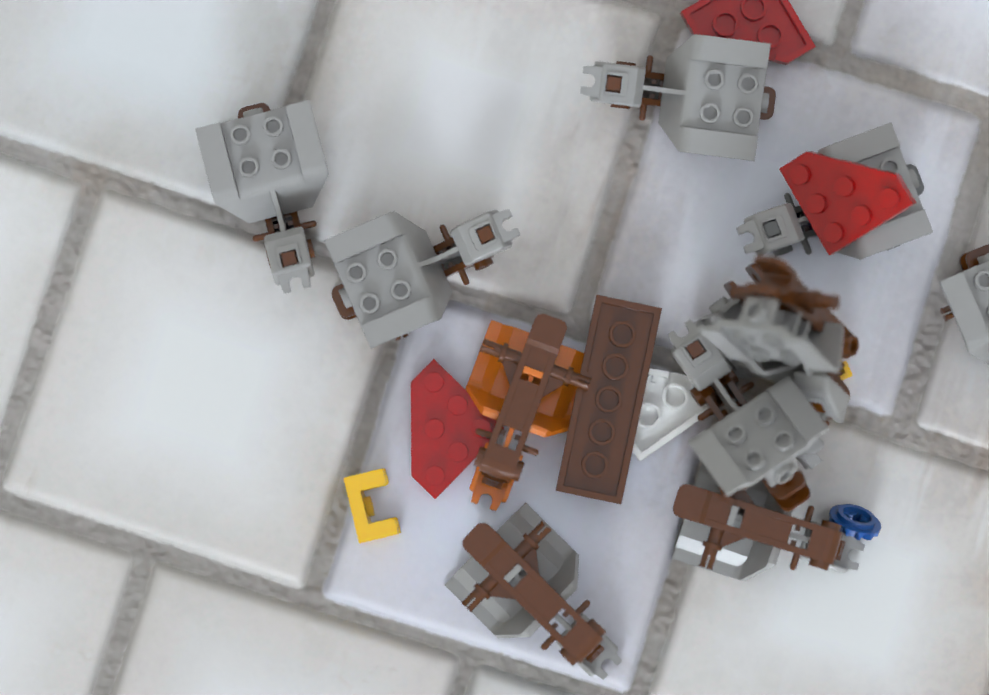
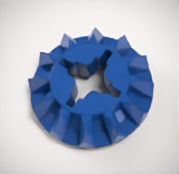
M853 504L836 505L829 512L828 521L842 525L840 532L846 534V537L852 536L856 540L861 538L872 540L873 537H878L881 530L880 521L873 513L863 507Z

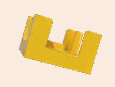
M381 468L343 478L359 544L401 533L399 521L396 517L374 523L371 522L370 516L375 515L371 496L365 497L364 493L365 490L389 484L386 469Z

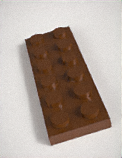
M596 295L580 374L591 377L592 380L588 391L577 387L555 491L616 504L622 503L662 308Z

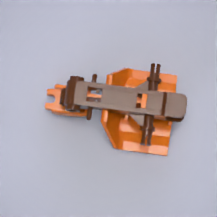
M547 314L537 315L530 333L491 320L465 389L480 413L497 420L493 433L481 428H477L475 431L477 435L488 438L490 441L484 447L480 446L474 462V466H477L469 487L470 491L473 492L471 503L478 504L480 497L484 494L492 498L490 510L496 511L501 502L505 503L509 497L514 480L518 482L525 462H522V451L534 456L539 455L537 449L524 445L529 432L546 438L568 431L577 387L588 391L592 378L580 374L584 353L562 345L567 325L558 318ZM504 425L510 427L504 445L501 446L496 444L499 434L505 435L506 430L502 429ZM514 430L521 431V436L515 434L514 437L515 440H518L516 449H509L508 446Z

